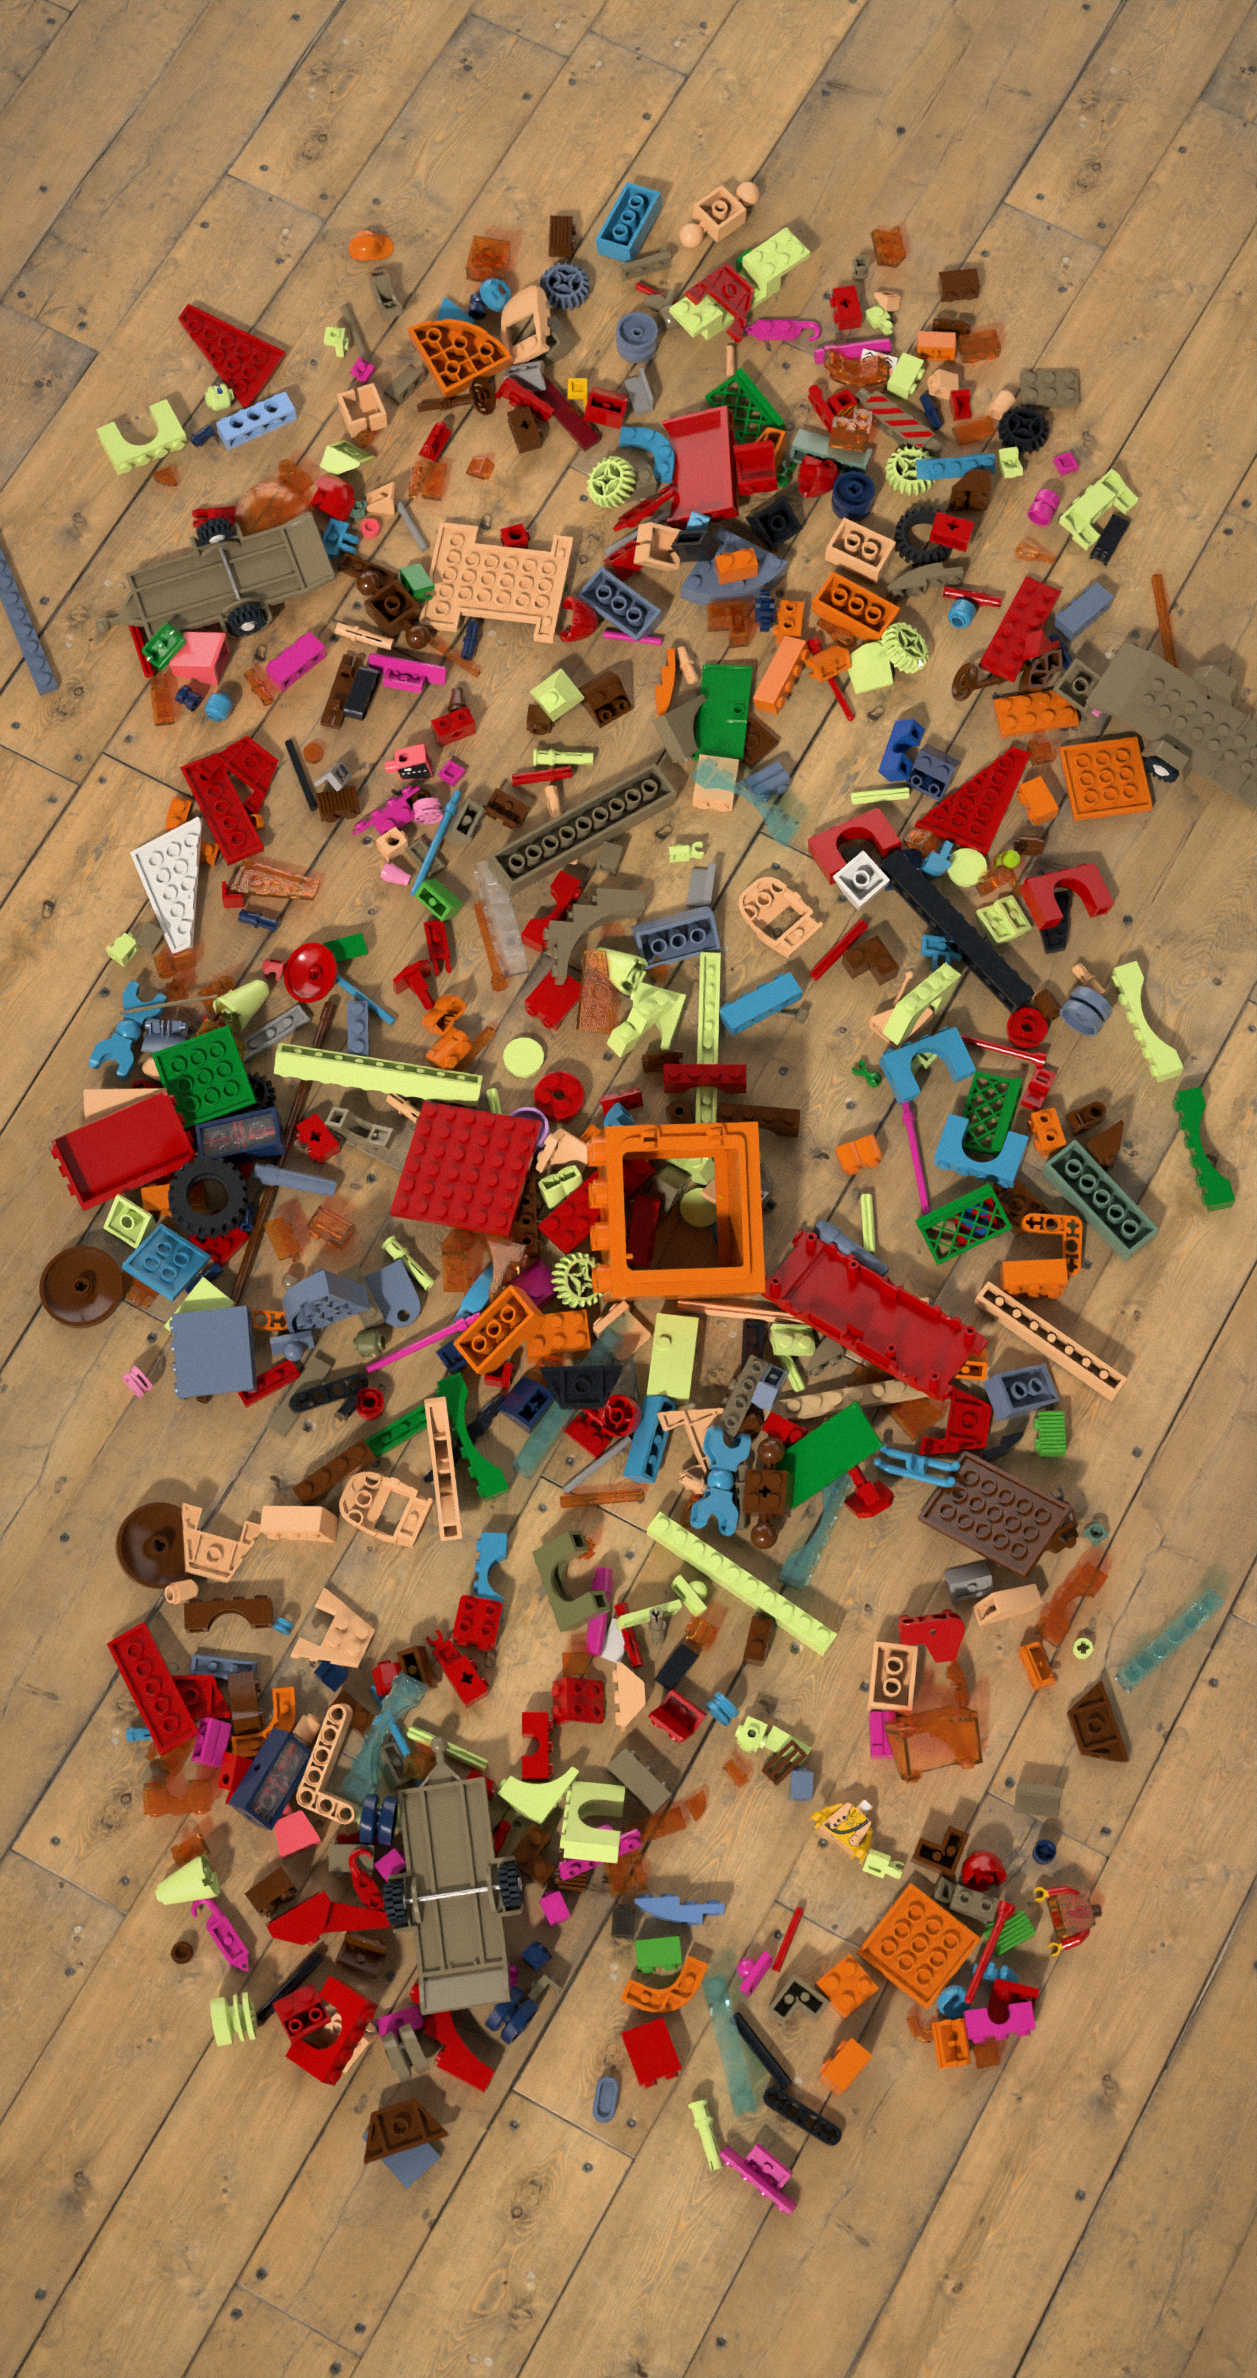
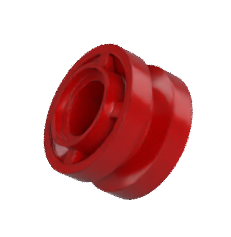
M366 1387L356 1394L355 1397L359 1400L360 1404L356 1412L361 1418L375 1420L383 1414L385 1401L378 1389ZM368 1400L375 1401L373 1407L368 1408L364 1406Z

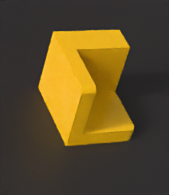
M568 378V399H583V407L587 405V378Z

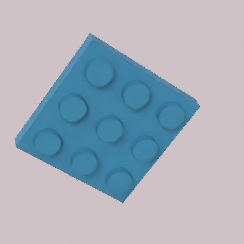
M160 1223L122 1264V1269L173 1302L210 1261L211 1255Z

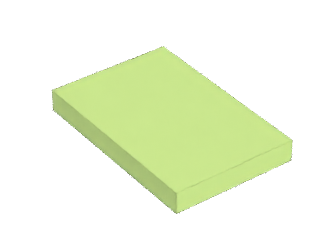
M202 1277L174 1314L234 1307L236 1303L210 1281ZM171 1317V1318L168 1320V1322L164 1325V1327H165L167 1330H169V1331H170L169 1322H170V1320H172V1317Z

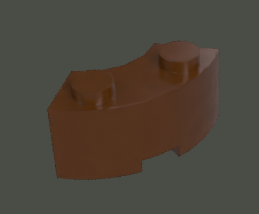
M1062 650L1050 651L1032 661L1021 675L1018 688L1019 693H1037L1046 689L1049 676L1063 669Z
M254 1671L228 1674V1689L235 1736L262 1732L261 1723H265L264 1710L259 1708L257 1692H261L260 1679H255Z

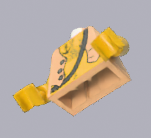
M863 1799L856 1808L849 1802L845 1805L838 1803L825 1807L811 1815L808 1820L814 1819L817 1821L816 1829L821 1825L820 1829L851 1855V1859L857 1856L861 1859L859 1864L863 1863L872 1846L873 1830L870 1827L872 1822L866 1817L873 1807Z

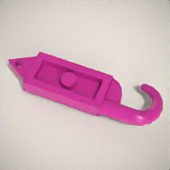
M756 320V323L745 328V333L756 337L757 341L795 340L801 335L802 329L815 330V335L808 338V341H815L820 337L821 329L817 323L812 321Z
M212 1898L195 1900L191 1907L193 1917L197 1918L198 1916L196 1912L197 1907L200 1904H206L213 1913L206 1922V1929L231 1967L235 1966L249 1972L248 1955L250 1953L217 1902Z

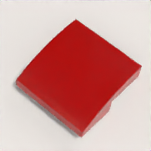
M216 1209L211 1215L217 1214L221 1211ZM237 1227L235 1230H230L229 1234L224 1237L223 1235L217 1236V1239H211V1237L200 1239L195 1234L188 1239L195 1246L211 1255V1260L223 1268L250 1237Z

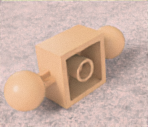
M744 182L738 186L736 196L734 197L720 185L693 205V219L698 224L689 223L681 228L679 233L681 243L687 248H695L702 242L705 232L717 243L746 222L745 207L753 206L758 201V187L751 182Z

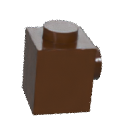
M674 1101L669 1106H666L669 1124H693L686 1101Z

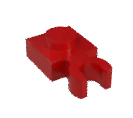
M435 1630L438 1639L432 1641L427 1636L426 1641L430 1646L436 1648L432 1651V1654L442 1668H444L462 1655L450 1639L443 1642L442 1633L439 1630Z

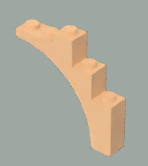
M446 1397L424 1399L441 1541L462 1539Z

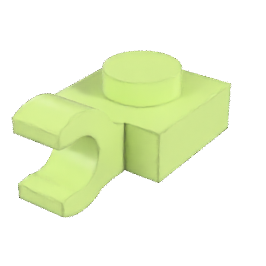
M880 304L864 312L865 318L874 329L879 327L885 336L892 334L891 328H893V325L890 322L891 317Z
M695 842L690 848L689 845L683 844L669 847V862L689 861L690 858H703L704 852L696 851L697 848H702V842Z
M921 1053L913 1057L912 1059L914 1060L911 1062L913 1076L921 1066L927 1069L938 1056L931 1053Z
M870 1848L862 1871L884 1878L886 1873L900 1879L905 1864L899 1861L890 1862L891 1856Z

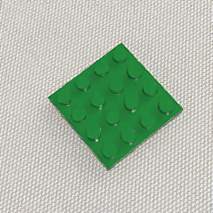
M230 1025L152 1053L163 1088H167L168 1095L173 1094L177 1106L174 1107L177 1114L181 1112L186 1124L182 1125L184 1130L257 1103Z

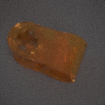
M284 459L279 463L278 469L281 482L290 488L296 496L300 497L314 485L312 478L292 460Z
M223 976L212 984L200 989L197 996L217 994V997H220L237 989V986L232 977ZM217 998L201 1001L208 1012L214 1011L213 1001Z

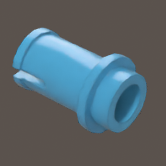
M130 1726V1728L126 1729L127 1742L131 1741V1743H134V1741L153 1740L147 1726L136 1728Z

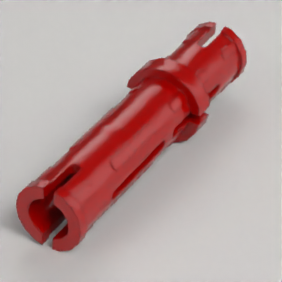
M945 585L943 591V598L964 599L971 603L979 604L978 606L980 607L984 605L1000 609L1002 596L986 594L985 591L975 592Z
M571 766L554 769L549 767L546 770L512 774L513 786L546 781L554 783L555 780L572 779Z
M620 1603L614 1606L617 1618L629 1614L627 1603ZM632 1626L628 1627L629 1633L626 1628L621 1629V1633L625 1643L623 1648L627 1651L631 1669H636L644 1666V1662L639 1649L641 1644L640 1641H637L634 1627ZM629 1639H631L635 1654H633Z

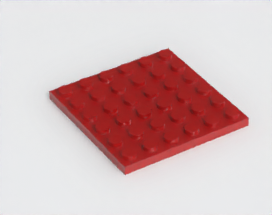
M424 1101L392 1203L391 1216L510 1237L542 1129V1122Z

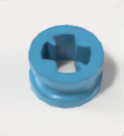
M277 1617V1623L273 1624L272 1628L284 1635L290 1636L289 1630L293 1629L294 1625L285 1619Z

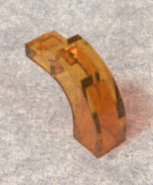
M832 348L825 350L824 367L830 371L829 378L835 382L847 386L870 387L889 380L890 364L879 356L865 361H851L839 355Z

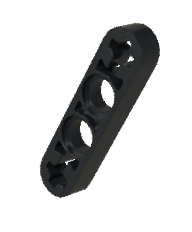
M358 1373L296 1393L289 1400V1408L292 1412L299 1414L349 1398L350 1396H355L361 1389L358 1386L351 1387L350 1390L352 1392L349 1393L346 1381L351 1385L358 1378L359 1381L364 1382L361 1386V1389L368 1387V1379L365 1375ZM335 1385L343 1386V1395L337 1396L333 1393ZM314 1392H322L325 1397L324 1400L319 1403L314 1401ZM309 1394L311 1406H308V1402L303 1403L301 1409L293 1405L296 1398L299 1401H303L307 1398L305 1395Z
M770 2087L764 2092L763 2101L768 2108L825 2145L834 2146L841 2140L842 2133L839 2127L776 2087ZM777 2092V2098L782 2102L784 2097L788 2099L783 2105L782 2111L778 2109L779 2103L774 2101L771 2104L768 2102L770 2099L767 2096L768 2093L773 2094ZM789 2104H796L798 2106L799 2113L797 2116L791 2117L787 2114L786 2107ZM807 2117H816L818 2127L809 2129L805 2124ZM822 2122L827 2124L824 2127L825 2130L830 2132L834 2129L836 2131L835 2136L837 2140L832 2139L828 2141L827 2134L821 2132V2136L816 2134L820 2130Z

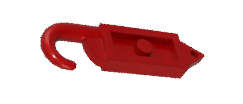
M669 486L660 490L659 494H663L660 497L647 498L619 517V521L613 527L614 531L617 532L626 527H636L640 523L639 521L652 516L655 510L660 508V505L674 496L676 493L675 487Z

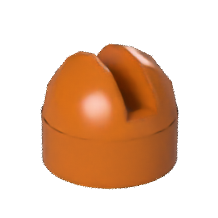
M259 814L249 816L255 830L264 828L265 821L263 816Z

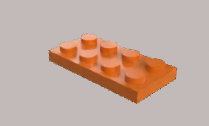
M1053 690L993 700L1001 738L1079 725L1076 708Z

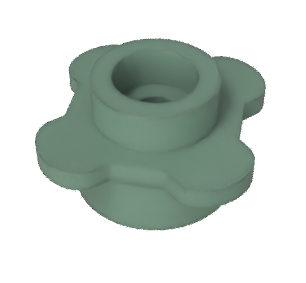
M355 501L349 517L354 519L365 517L367 503L365 501Z
M1093 1521L1091 1526L1083 1531V1536L1088 1538L1095 1547L1099 1546L1100 1541L1109 1535L1108 1531L1098 1521Z

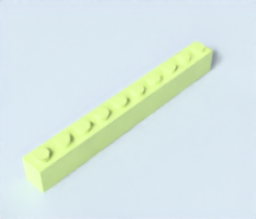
M279 1043L274 1074L282 1077L315 1080L324 1084H340L343 1087L352 1086L363 1090L381 1091L386 1094H401L405 1097H420L424 1100H438L447 1104L457 1103L466 1107H478L483 1077L482 1075Z
M660 1511L648 1526V1536L763 1616L771 1619L773 1623L822 1657L825 1656L837 1637L835 1632Z

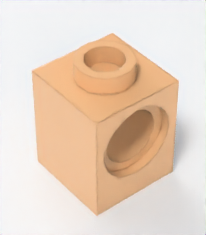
M938 369L928 378L929 395L949 400L950 391L959 390L958 374Z
M394 827L376 840L377 849L390 863L405 852L409 839L403 831H399ZM391 842H398L397 845H390Z

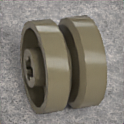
M410 2023L399 2028V2034L403 2041L401 2043L398 2042L393 2032L381 2036L386 2048L387 2058L392 2069L396 2071L400 2082H404L412 2077V2072L408 2065L410 2062L413 2063L416 2072L419 2074L430 2069Z

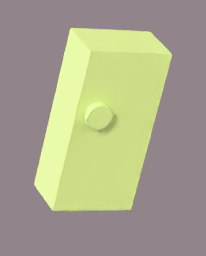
M657 1313L647 1396H664L676 1404L689 1406L699 1318Z

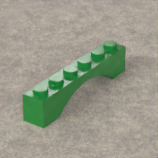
M1201 1087L1179 1091L1176 1093L1174 1100H1172L1174 1111L1178 1112L1179 1128L1181 1131H1184L1185 1148L1189 1149L1191 1154L1189 1160L1191 1167L1195 1168L1197 1174L1195 1175L1196 1184L1202 1190V1204L1207 1207L1208 1212L1230 1208L1235 1202L1230 1181L1211 1165L1201 1144L1200 1123L1206 1107Z
M461 1373L438 1381L437 1389H435L437 1398L446 1397L448 1420L451 1419L454 1426L451 1428L454 1439L460 1440L462 1446L459 1447L462 1458H467L470 1464L467 1466V1470L471 1479L475 1477L478 1483L475 1489L479 1498L483 1497L485 1502L509 1493V1487L502 1470L482 1457L468 1436L464 1416L469 1395Z

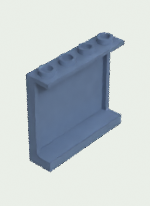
M246 1305L172 1314L169 1326L174 1336V1341H171V1350L175 1354L173 1372L177 1375L174 1391L179 1399L186 1400V1398L243 1391L249 1393L258 1392L250 1307Z

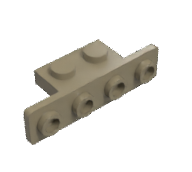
M754 1355L748 1357L742 1372L735 1378H731L727 1385L729 1389L728 1394L722 1397L718 1405L724 1411L716 1426L720 1427L723 1433L731 1437L736 1436L751 1404L757 1384L768 1367L767 1362Z

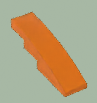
M675 648L667 649V667H661L662 685H655L657 718L670 711L675 683Z

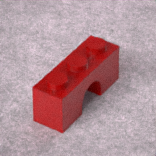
M522 1712V1738L535 1739L539 1744V1749L535 1754L522 1756V1782L549 1781V1775H553V1762H549V1753H553V1740H548V1731H553V1718H548V1712Z

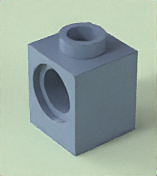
M808 1768L792 1770L789 1801H812L814 1772H809Z

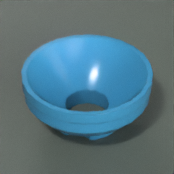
M492 277L485 280L480 286V295L483 302L491 310L503 311L504 306L511 299V291L507 284L498 278ZM498 286L504 290L505 294L499 291Z

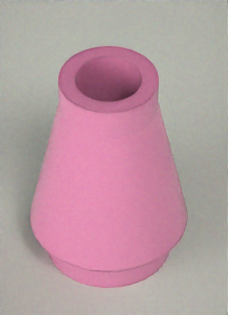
M385 863L380 878H383L386 882L407 886L411 875L393 863Z

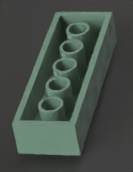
M1076 1140L1044 1164L1042 1174L1125 1263L1156 1239L1160 1230Z

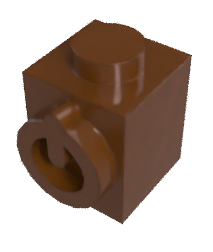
M529 704L526 721L527 731L534 735L550 733L551 726H555L556 720L553 722L539 704Z

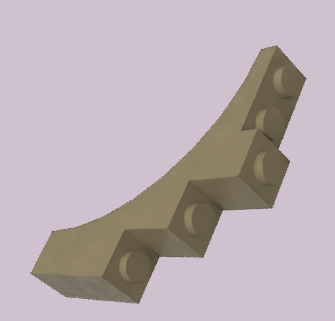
M597 888L595 894L591 895L590 905L573 904L571 911L567 913V922L549 921L547 928H544L543 940H546V948H552L551 958L555 959V965L552 966V977H555V985L564 984L567 977L570 955L585 935L597 927L612 921L639 919L642 917L645 911V891Z

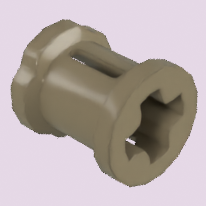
M862 255L856 256L852 264V277L856 280H864L868 276L869 259Z

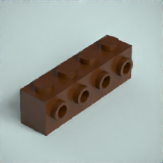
M528 1173L512 1228L513 1259L538 1258V1251H542V1238L538 1239L537 1231H540L538 1225L541 1223V1219H537V1212L541 1211L540 1199H536V1192H540L538 1185L540 1179L535 1180V1173Z

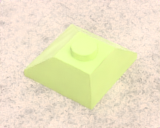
M342 440L327 446L320 467L325 469L328 474L338 475L372 462L376 459V456Z
M881 640L864 644L849 655L852 667L847 669L855 694L893 685L889 658L885 656V651L881 649L883 647Z
M559 669L530 691V694L553 722L585 699L562 669Z

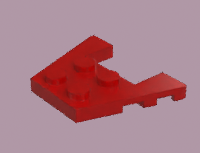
M726 263L684 292L683 295L694 305H698L705 294L708 293L734 317L725 333L737 343L743 340L744 335L742 333L744 327H746V316L748 310H750L755 288Z
M247 735L226 747L220 753L214 754L206 761L198 763L195 766V770L209 780L221 766L225 767L254 790L245 800L243 806L249 813L258 814L279 760Z
M953 1386V1391L946 1398L951 1400L945 1438L942 1440L922 1436L919 1455L925 1457L963 1452L964 1450L985 1449L992 1406Z

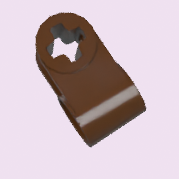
M1092 1102L1082 1108L1069 1112L1065 1119L1070 1122L1074 1129L1073 1134L1075 1136L1080 1135L1104 1121L1106 1107L1101 1102ZM1098 1111L1101 1113V1115L1096 1117L1093 1116L1091 1112Z

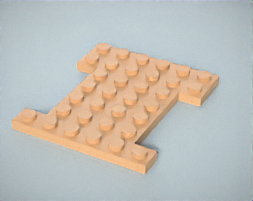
M440 522L429 578L433 582L435 589L425 593V596L431 594L433 598L430 601L423 602L418 624L424 625L427 629L458 632L461 615L536 624L534 641L554 644L574 538L554 535L551 552L477 544L478 526Z

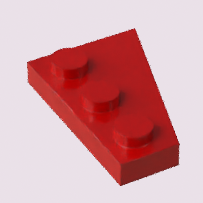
M506 377L495 394V398L500 400L503 397L509 400V404L514 407L516 405L521 407L529 406L531 412H535L536 417L544 422L548 421L555 410L548 402L542 401L532 391L526 390L515 379H510L509 377Z

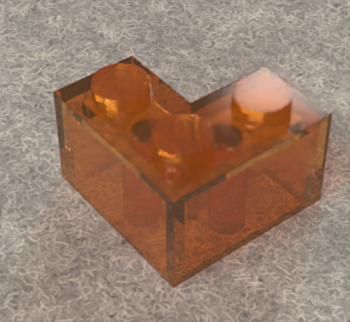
M854 408L852 419L834 416L828 446L866 453L873 411Z
M746 601L707 603L706 619L708 632L727 631L729 648L749 647Z

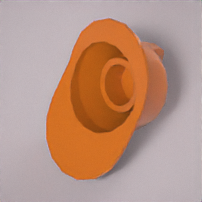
M363 230L355 235L349 244L348 250L350 255L358 261L382 260L392 254L394 245L392 240L384 234H374L371 231Z

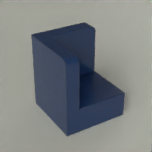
M324 1660L314 1671L315 1677L333 1692H336L349 1678V1674L340 1665L330 1664V1661Z

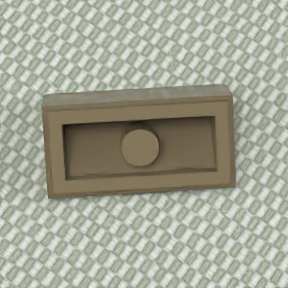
M396 1740L378 1746L373 1751L375 1760L390 1791L415 1780Z

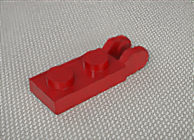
M811 385L808 391L810 404L830 435L834 437L839 434L840 419L831 411L829 402L825 401L821 396L822 390L818 385Z
M246 505L207 509L199 508L192 511L194 518L208 517V520H214V518L218 517L220 519L223 517L228 519L231 527L237 522L239 526L248 525ZM206 519L194 520L193 527L199 529V525H203L204 521L206 523L209 521Z
M444 921L423 922L434 975L437 976L440 972L437 961L444 959L447 974L452 973Z

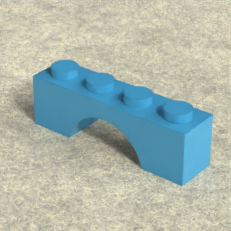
M990 453L966 454V456L916 459L917 479L920 480L958 478L965 476L970 470H990L991 474H995V454Z
M481 1532V1539H477L476 1552H480V1560L475 1561V1573H479L478 1581H474V1594H477L479 1598L501 1602L503 1608L499 1623H503L504 1598L492 1590L488 1583V1577L491 1569L497 1563L507 1559L508 1537L507 1533Z

